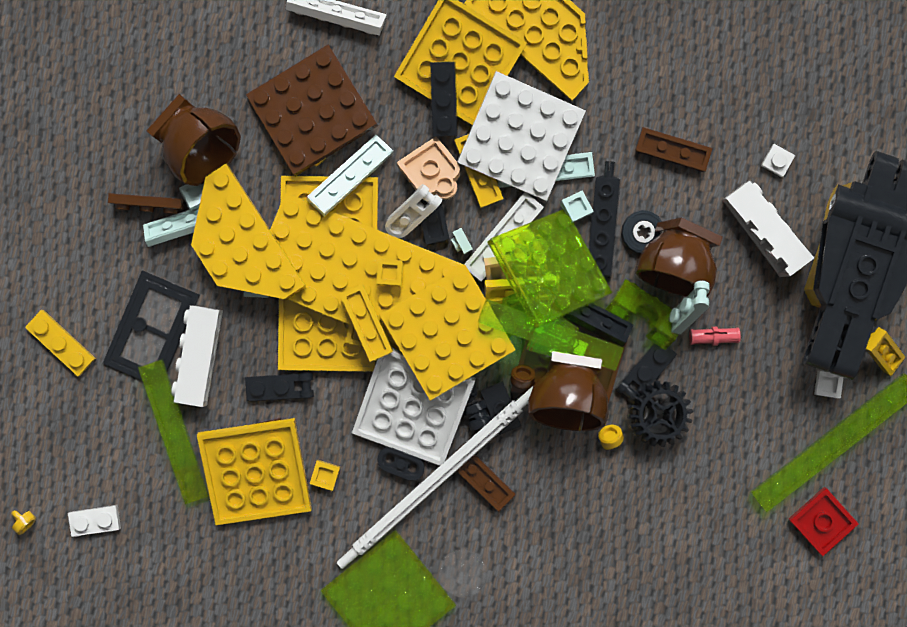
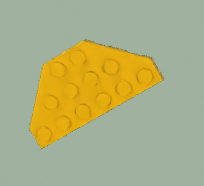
M466 0L464 2L471 9L527 42L528 44L520 56L569 100L573 101L589 83L585 13L571 0Z
M224 164L206 176L191 246L216 285L285 300L305 288L306 284L230 167Z

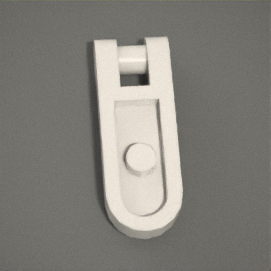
M420 185L416 192L388 217L385 224L386 232L396 238L405 237L441 204L442 198L437 194L433 195L430 193L426 185ZM424 199L427 202V204H422L420 200Z

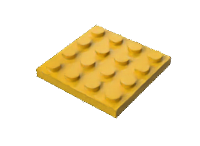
M438 0L394 77L432 100L430 62H456L457 116L473 125L495 72L497 71L508 76L528 43L458 0Z
M466 265L461 266L380 314L381 319L430 401L516 350Z
M295 418L198 432L197 440L215 525L311 511V500Z

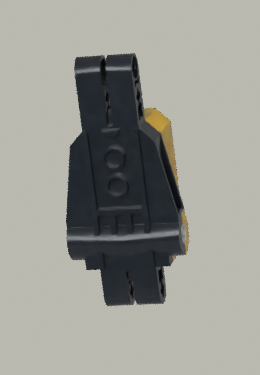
M879 151L873 153L862 183L854 181L845 185L838 184L834 188L826 207L820 243L804 288L811 305L820 309L804 354L803 364L822 371L829 369L831 374L853 380L858 373L875 321L893 311L907 286V161L902 159L899 162V158Z

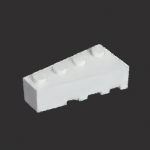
M751 181L745 182L725 197L723 202L780 277L793 275L813 260L814 257L792 232L791 228L781 219L776 208L762 196L761 188L756 183L752 184Z

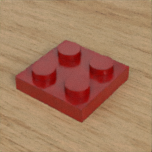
M823 487L789 518V521L821 556H824L859 525L826 487Z

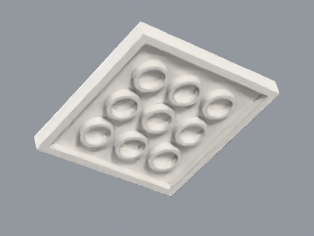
M496 71L457 162L547 201L586 110Z
M392 348L393 353L377 360L352 433L434 464L442 465L447 457L476 378L469 377L430 401L402 352Z

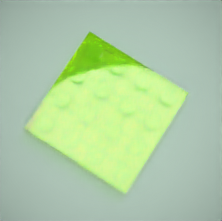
M564 209L495 236L487 242L534 329L613 293L574 222L571 223V219L566 215Z
M396 529L320 590L349 627H430L456 606L453 599Z

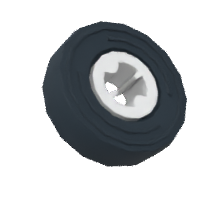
M641 210L632 213L622 225L621 234L623 242L630 250L641 253L647 244L661 235L655 232L657 223L663 221L651 211ZM641 225L643 228L648 227L650 233H647L649 237L646 239L643 236L639 237L637 235V231H640L638 227Z

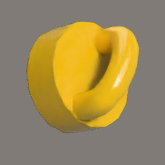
M617 425L603 427L598 435L602 447L606 450L618 447L624 439L622 430Z
M15 510L11 513L12 517L16 520L12 529L18 535L25 533L36 521V516L30 511L23 515Z

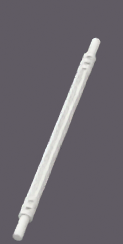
M533 386L517 401L513 400L353 543V548L337 561L339 567L344 569L359 554L363 555L523 412L522 408L528 404Z

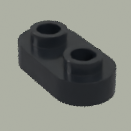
M385 447L380 451L377 458L378 465L382 470L407 480H417L424 473L425 466L421 458L395 448ZM388 454L394 456L395 460L393 463L386 461L385 457ZM410 463L416 464L417 470L414 472L409 471L408 465Z

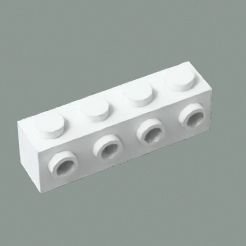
M190 306V309L185 311L184 324H187L186 332L181 335L180 348H183L182 356L176 362V372H179L177 382L174 381L171 393L172 396H175L174 402L199 407L207 406L223 310Z

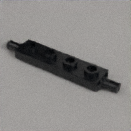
M605 161L604 176L596 177L594 212L592 213L587 274L594 277V292H603L604 278L611 277L613 270L621 179L614 176L615 162Z

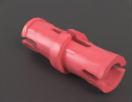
M717 326L711 327V329H690V345L712 344V346H718L719 343H739L740 329H718Z

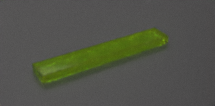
M489 299L485 300L478 319V323L566 354L602 359L601 366L614 371L617 369L624 349L621 346Z
M163 359L138 367L185 504L208 497L209 494L179 405L174 402L175 396L171 394L172 385Z

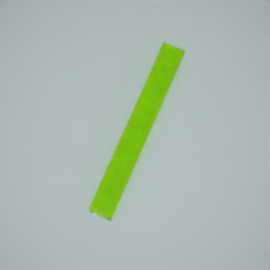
M901 374L754 488L750 493L765 512L771 510L906 405L907 375Z

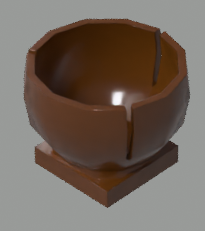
M180 94L146 130L152 137L162 143L163 158L174 176L186 185L192 186L204 184L205 177L224 164L229 166L237 154L235 151H238L241 140L237 126L229 117L214 109L196 108Z
M682 217L658 222L655 232L661 235L644 247L637 260L635 274L639 279L651 286H654L656 280V288L687 297L694 290L695 282L706 281L710 285L708 297L715 285L717 271L711 249L712 247L720 246L723 237Z
M553 351L546 374L533 385L528 400V414L531 419L544 426L570 431H581L582 421V431L598 430L606 426L609 415L608 397L597 377L601 370L602 359Z

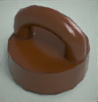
M519 365L512 369L510 382L514 387L528 390L533 386L535 372L531 367Z

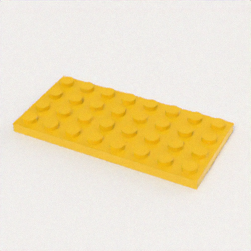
M281 176V202L285 193L307 201V196L328 177ZM367 177L331 211L378 230V177ZM279 298L278 370L374 371L376 360L370 362L362 346L345 343L349 324L288 299Z
M287 193L284 194L270 229L306 284L305 288L288 298V300L354 326L340 294L363 284L388 340L394 343L396 342L381 319L380 314L463 266V264L332 211L323 216L309 202ZM378 259L403 261L402 286L376 284Z

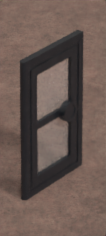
M142 270L103 364L161 388L179 346L181 335L184 334L187 324H184L185 311L189 310L190 306L196 305L200 294Z

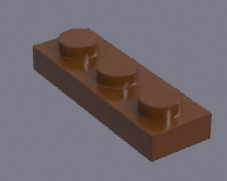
M642 127L635 152L706 172L713 148Z
M108 193V203L115 205V209L130 210V206H139V211L154 212V208H164L163 213L178 214V210H185L186 202L183 199Z
M476 454L457 470L498 512L516 495Z

